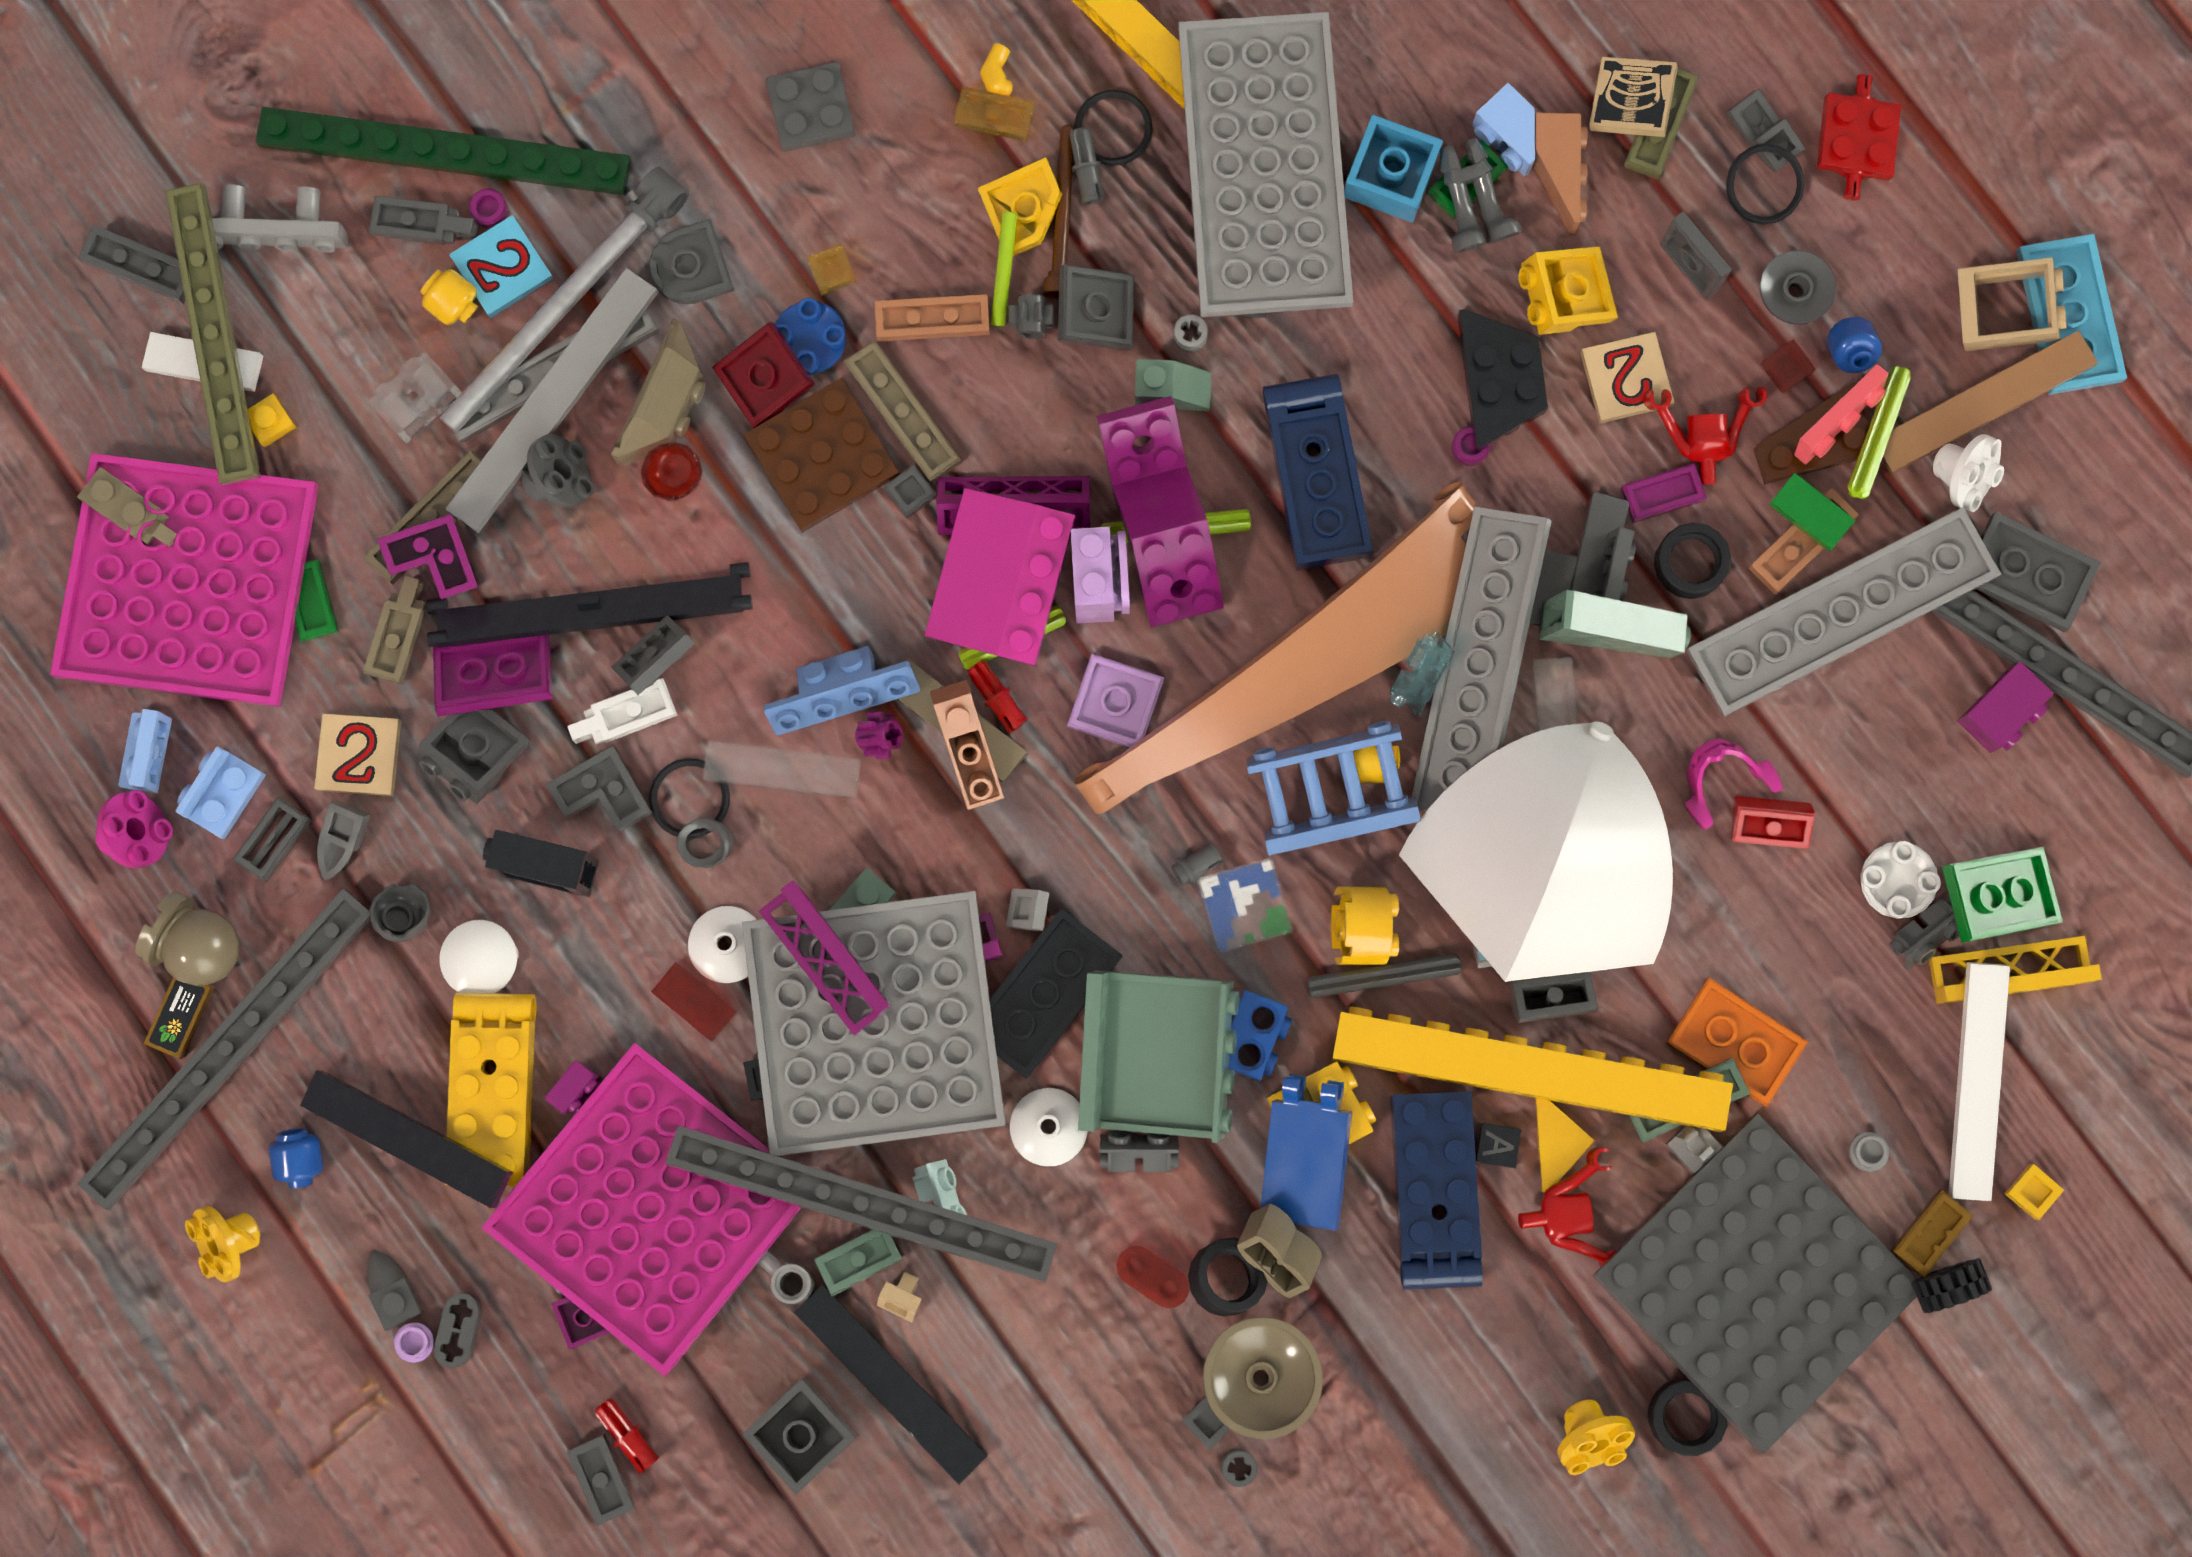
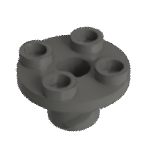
M552 434L544 435L535 440L529 447L527 454L528 470L523 469L522 477L524 490L529 497L538 502L549 500L565 508L575 507L594 493V485L589 467L585 461L586 452L583 446L577 441L569 442L563 437Z

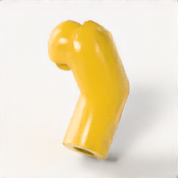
M994 43L981 68L980 75L987 92L991 95H996L999 99H1005L1013 90L1012 82L1006 79L1002 69L1010 54V50L1002 44Z

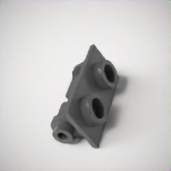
M1950 897L1945 900L1940 898L1919 915V918L1927 925L1924 930L1912 920L1892 936L1893 941L1888 945L1897 956L1904 953L1905 969L1907 971L1916 964L1923 965L1928 962L1936 953V948L1946 940L1951 942L1960 936Z
M1121 1130L1111 1131L1108 1135H1100V1168H1108V1172H1135V1158H1143V1172H1171V1168L1178 1169L1179 1141L1176 1135L1154 1133L1131 1135L1130 1132Z

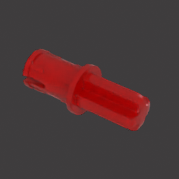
M980 661L969 669V677L987 701L984 703L985 707L990 706L1008 734L1028 721L1009 694L1011 689L1009 687L1004 688L986 661Z
M607 1399L595 1409V1415L616 1441L613 1446H619L639 1474L659 1459V1456L655 1454L639 1433V1425L634 1427L613 1399Z

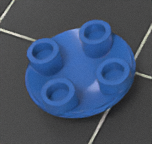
M806 298L788 307L775 322V325L808 374H816L827 370L838 361L844 351L846 329L843 320L833 308L815 299Z

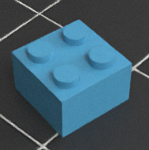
M1372 114L1345 184V198L1413 223L1439 157L1443 140Z

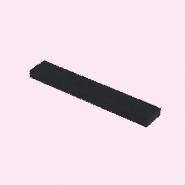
M323 1070L315 1071L300 1104L305 1109L489 1208H497L513 1171Z
M824 1284L794 1312L959 1485L988 1456L835 1296H831Z

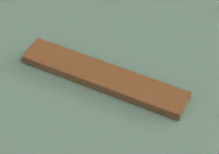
M2078 330L1892 429L1882 461L1892 475L1939 450L1944 445L1960 439L2090 370L2098 364V361Z

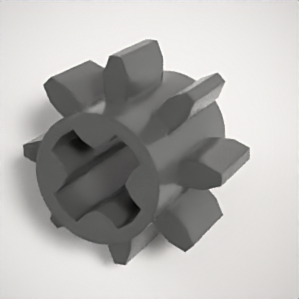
M1021 295L1018 297V305H1009L1010 328H1017V336L1021 338H1043L1046 336V328H1054V306L1046 305V298L1042 295Z

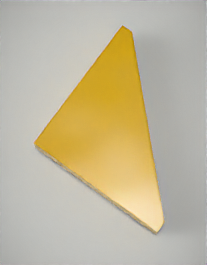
M1534 1098L1536 1104L1541 1192L1544 1193L1546 1189L1561 1180L1595 1140L1550 1100Z

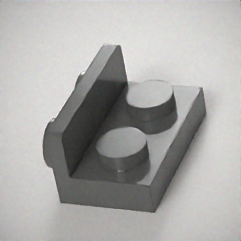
M667 615L611 668L639 695L646 688L652 686L658 677L674 662L680 660L695 642Z

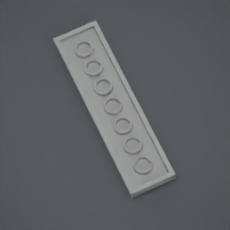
M1474 507L1411 798L1416 797L1418 808L1421 811H1427L1438 797L1470 768L1503 747L1552 522L1548 518Z
M1962 507L1689 647L1686 651L1724 718L1999 577L2001 573L1967 512Z

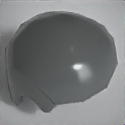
M415 883L406 886L390 884L373 899L369 910L372 928L383 938L392 942H406L414 939L424 932L431 916L428 895Z

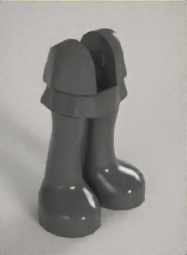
M1476 138L1465 140V150L1470 165L1465 168H1461L1452 144L1440 149V171L1444 173V184L1448 186L1457 218L1458 232L1452 239L1455 253L1479 248L1485 245L1487 241L1488 244L1496 243L1523 232L1518 219L1504 216L1493 187L1490 172L1492 167L1486 161L1488 155ZM1472 182L1480 205L1486 238L1477 223L1471 204L1467 184Z

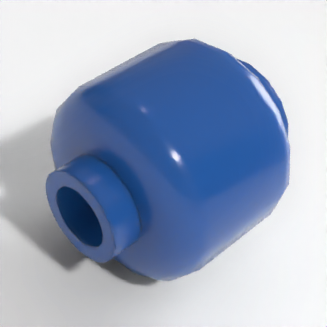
M1862 317L1845 318L1836 323L1828 333L1827 347L1834 363L1840 370L1846 373H1860L1874 366L1880 359L1882 353L1881 340L1869 320Z
M294 1128L277 1133L275 1135L276 1140L268 1146L273 1178L276 1181L288 1183L291 1189L313 1184L312 1177L321 1173L324 1167L318 1136L308 1133L307 1128Z

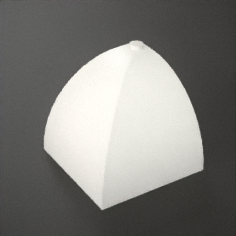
M1603 722L1563 725L1541 730L1524 736L1493 752L1460 776L1438 797L1422 816L1421 821L1416 824L1399 854L1402 860L1505 982L1654 964L1666 933L1672 900L1673 868L1671 847L1664 815L1656 793L1643 768L1628 748L1614 734L1613 729Z

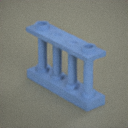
M1390 721L1376 722L1367 727L1368 731L1281 751H1276L1275 747L1263 748L1253 752L1254 757L1247 758L1248 774L1262 773L1274 822L1271 830L1265 831L1268 856L1421 821L1416 797L1408 799L1407 795H1403L1391 745L1393 741L1402 740L1399 723L1391 725ZM1376 745L1388 799L1385 800L1383 805L1370 807L1364 801L1353 751ZM1337 754L1350 807L1347 808V813L1332 816L1331 812L1326 810L1314 759ZM1299 763L1312 816L1309 817L1308 822L1294 825V822L1289 821L1276 768Z

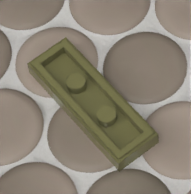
M1680 68L1677 69L1665 137L1636 135L1623 167L1659 180L1699 75Z

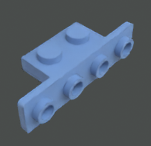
M869 646L796 668L799 694L765 704L764 713L774 733L782 735L920 692V684L908 661L875 670L873 654Z

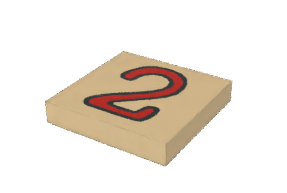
M1656 332L1583 348L1580 352L1599 424L1654 411L1648 409L1643 401L1644 395L1649 390L1654 391V401L1658 405L1661 403L1662 390L1667 389L1672 395ZM1673 395L1671 403L1668 406V408L1673 407V405L1675 404Z
M322 714L314 789L322 792L394 796L402 721L395 718Z

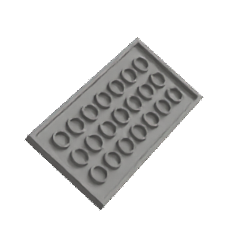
M1329 12L1178 22L1200 316L1212 317L1352 307L1354 301Z

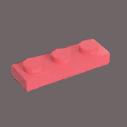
M1878 364L1872 368L1800 438L1794 456L1805 465L1816 455L1819 458L1823 457L1834 445L1835 439L1833 438L1841 430L1845 433L1849 432L1861 417L1859 413L1867 405L1873 408L1887 392L1884 389V385L1889 373Z

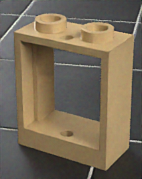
M2053 257L1958 269L1962 338L1965 351L2060 341L2059 329H2066L2067 322L2065 305L2057 306V292L2064 291L2062 268L2055 269ZM2045 277L2047 328L1980 335L1977 285Z

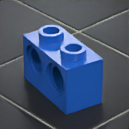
M1244 990L1237 1015L1234 1016L1231 1023V1030H1235L1237 1033L1235 1054H1230L1229 1070H1234L1235 1073L1258 1082L1261 1081L1263 1074L1271 1076L1278 1058V1054L1272 1052L1277 1038L1285 1039L1292 1018L1286 1016L1288 1006ZM1258 1009L1268 1010L1274 1020L1272 1027L1267 1030L1256 1028L1252 1023L1253 1012ZM1251 1045L1258 1050L1260 1059L1256 1065L1247 1067L1240 1063L1238 1060V1050L1242 1046Z

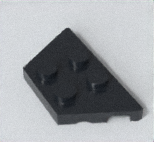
M1462 309L1459 310L1457 317L1475 452H1479L1503 435L1507 436L1516 431L1525 422H1531L1546 413L1548 403L1539 337Z

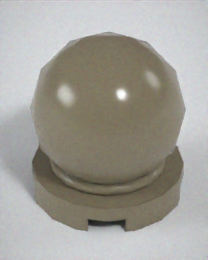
M177 891L168 894L156 906L162 912L153 926L150 927L144 924L136 943L135 954L141 957L140 960L150 966L155 967L163 962L166 971L176 980L196 987L212 984L227 977L239 959L240 941L233 926L220 914L204 909L193 910V899Z

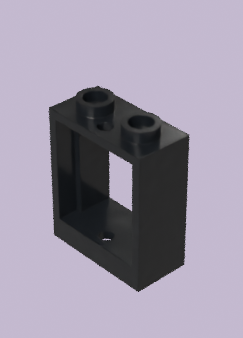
M496 829L493 838L489 837L483 849V860L486 861L485 868L499 876L590 898L599 860L586 851Z

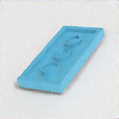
M2090 234L2020 246L2016 251L2018 261L2053 257L2055 269L2062 268L2064 291L2057 292V306L2065 305L2067 328L2059 329L2060 340L2079 330L2098 361L2095 367L2048 391V395L2124 382L2127 379V374L2095 235ZM2045 277L2022 279L2033 329L2047 328ZM2058 341L2037 343L2038 351Z

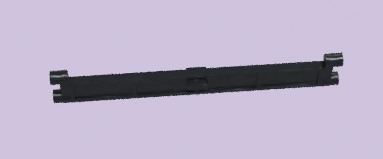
M749 562L730 564V576L449 608L447 598L427 599L428 614H437V631L427 632V643L429 647L439 646L441 648L660 622L667 615L672 620L752 610L751 594L742 595L741 578L751 577Z

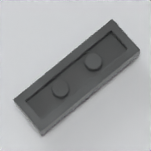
M93 225L78 256L82 263L179 303H185L178 259Z

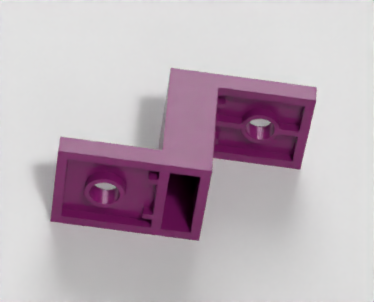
M1169 396L1096 416L1116 508L1135 559L1150 628L1223 609L1224 604L1208 522L1186 466L1172 397ZM1140 436L1151 437L1150 441L1143 446L1132 445L1134 440ZM1178 580L1189 581L1183 588H1171Z

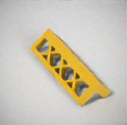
M2085 936L1932 957L1929 960L1937 1004L1964 1001L1966 975L1959 984L1944 986L1941 964L1955 963L1966 971L1967 964L1963 961L1976 960L1974 963H1982L1985 958L1992 957L2000 964L2010 966V971L2017 975L2009 977L2008 994L2102 980L2099 964L2090 965ZM2075 946L2079 967L2065 969L2053 959L2062 947ZM2052 949L2048 956L2040 951ZM2031 952L2043 961V964L2036 973L2026 974L2015 966L2023 953ZM2015 954L2010 960V962L2004 957H2002L2005 955ZM2048 966L2054 969V971L2045 972Z

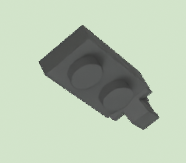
M375 196L368 232L376 237L445 245V243L454 244L455 238L473 240L477 237L478 225H476L472 218L459 217V210L451 209L448 204Z

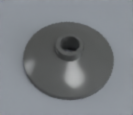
M1801 250L1788 251L1776 256L1764 269L1760 279V295L1767 310L1777 319L1795 325L1808 324L1821 318L1832 306L1836 295V280L1831 268L1819 256ZM1795 286L1799 288L1801 296H1792L1789 293V287Z

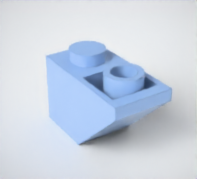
M1507 83L1476 112L1472 126L1475 128L1474 133L1480 141L1483 140L1488 146L1492 145L1501 154V159L1508 165L1510 170H1518L1525 177L1530 173L1535 160V108Z

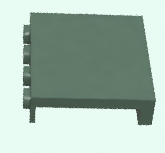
M1102 970L1087 973L1078 1130L1094 1132L1097 1129L1209 1138L1212 1139V1143H1218L1224 1139L1225 1133H1230L1232 1126V1110L1226 1108L1227 1093L1232 1094L1235 1080L1234 1070H1229L1230 1054H1235L1237 1033L1235 1030H1231L1232 1015H1237L1239 1007V992L1233 991L1234 981Z

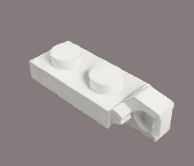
M660 678L639 695L633 690H629L590 705L591 708L584 711L585 720L567 727L575 744L593 738L597 745L613 741L678 715L663 678Z

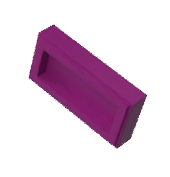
M1695 463L1634 481L1621 487L1624 500L1629 502L1628 511L1632 523L1695 505L1707 499Z

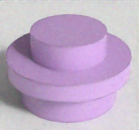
M418 1322L408 1323L401 1327L394 1339V1347L398 1356L412 1363L423 1361L429 1357L435 1345V1338L431 1329Z

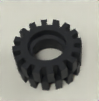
M1979 1258L1944 1267L1912 1282L1923 1313L1948 1309L1957 1304H1963L1969 1300L1979 1298L1981 1295L1992 1291V1286Z

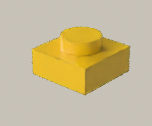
M274 393L248 409L251 429L263 447H267L297 428Z
M2029 1164L2004 1194L2034 1220H2040L2064 1189L2035 1164Z

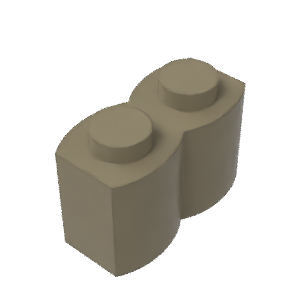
M1268 1204L1250 1214L1237 1244L1238 1250L1244 1259L1253 1267L1263 1271L1270 1285L1288 1298L1310 1288L1322 1259V1253L1316 1243L1304 1233L1296 1230L1291 1218L1273 1204Z

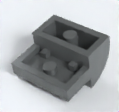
M1591 971L1508 981L1510 989L1509 1000L1517 1023L1596 1012L1598 1009Z

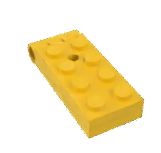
M455 993L453 999V1020H451L446 1136L513 1171L507 1186H516L530 1169L535 994ZM490 1060H493L496 1063V1070L493 1074L489 1075L485 1067Z

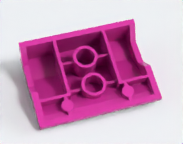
M964 488L925 637L1036 666L1071 538V529L1074 527L1075 515Z

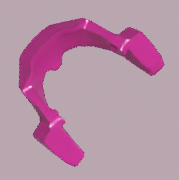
M1714 739L1698 747L1692 756L1686 772L1693 794L1692 798L1685 802L1689 815L1704 830L1714 824L1704 799L1702 778L1707 765L1710 762L1722 760L1726 754L1735 755L1743 759L1755 779L1760 777L1775 793L1781 791L1783 787L1779 775L1769 760L1760 763L1755 762L1740 745L1723 739Z

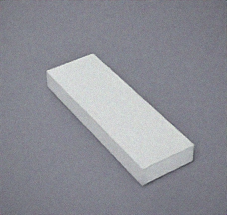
M150 332L142 369L147 372L200 381L193 340ZM236 348L244 390L255 392L264 356L260 352Z

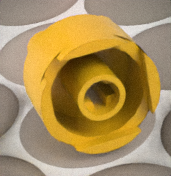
M1338 886L1335 889L1334 895L1341 896L1340 904L1332 905L1331 909L1332 949H1340L1341 957L1334 958L1336 964L1386 965L1389 957L1397 956L1399 951V937L1397 933H1393V917H1397L1399 910L1397 894H1389L1386 887Z

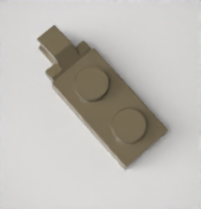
M99 467L77 496L81 501L127 532L129 525L130 535L136 539L138 531L143 524L155 521L151 526L146 527L141 535V540L150 545L154 538L168 547H172L175 543V537L178 534L164 525L169 517L165 514L157 515L148 511L145 507L143 496L101 467ZM148 500V504L152 509L161 510Z
M404 576L399 594L391 593L389 600L385 599L364 665V674L403 685L425 615L426 602L420 601L425 583L421 580Z

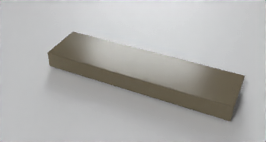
M875 340L844 361L845 366L930 484L962 463L960 457Z
M471 449L384 536L449 515L450 513L445 510L482 459ZM452 515L455 523L458 519ZM378 542L363 556L392 585L406 572L403 571L390 576Z
M907 658L906 661L910 662L920 684V692L897 700L943 736L930 691L944 686ZM978 714L998 779L1004 784L1028 753Z

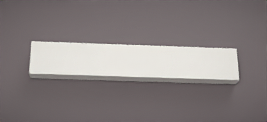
M1967 962L1948 1193L1953 1199L1992 1200L2010 966L1971 962Z

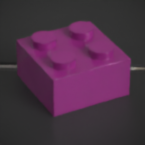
M575 1060L544 1099L562 1114L572 1116L585 1103V1098L589 1094L592 1095L601 1084L599 1081L602 1077L584 1062Z
M567 1297L551 1303L569 1350L610 1334L609 1331Z

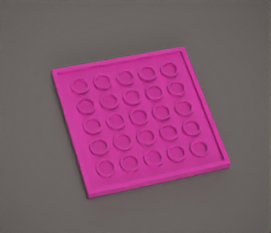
M91 453L85 486L99 467L103 468L143 496L144 504L148 511L157 515H167L169 519L164 525L178 535L175 537V543L172 547H168L156 538L148 545L141 540L143 530L151 526L155 521L143 524L138 531L136 539L130 535L129 525L127 532L82 501L50 675L60 679L281 707L295 626L296 609L299 603L304 574L303 569L307 557L319 485L312 481L260 475L261 478L222 485L219 483L217 469ZM148 500L161 510L152 509L148 504Z
M634 1043L481 1228L666 1377L802 1207L666 1165L678 1125L770 1154L769 1148Z

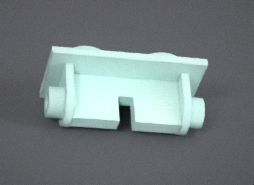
M946 1159L931 1162L914 1169L915 1177H912L920 1201L929 1202L933 1200L936 1206L967 1215L964 1207L959 1203L955 1190L956 1177L953 1170L948 1167Z

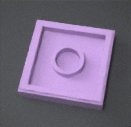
M1091 654L1067 727L1130 748L1146 735L1164 677Z

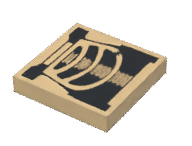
M1602 57L1589 124L1590 131L1665 137L1678 69L1677 62Z

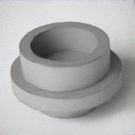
M1865 1132L1857 1135L1851 1141L1849 1157L1853 1165L1858 1169L1873 1172L1881 1169L1887 1163L1889 1147L1880 1135L1873 1132Z

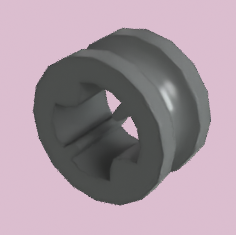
M1232 1449L1227 1452L1222 1458L1220 1465L1221 1473L1225 1480L1236 1487H1243L1252 1483L1258 1470L1253 1456L1243 1449ZM1242 1457L1244 1464L1250 1465L1249 1473L1243 1472L1245 1477L1236 1479L1234 1472L1228 1470L1229 1463L1235 1464L1234 1458Z

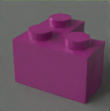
M452 514L377 539L390 576L428 563L441 599L478 587Z

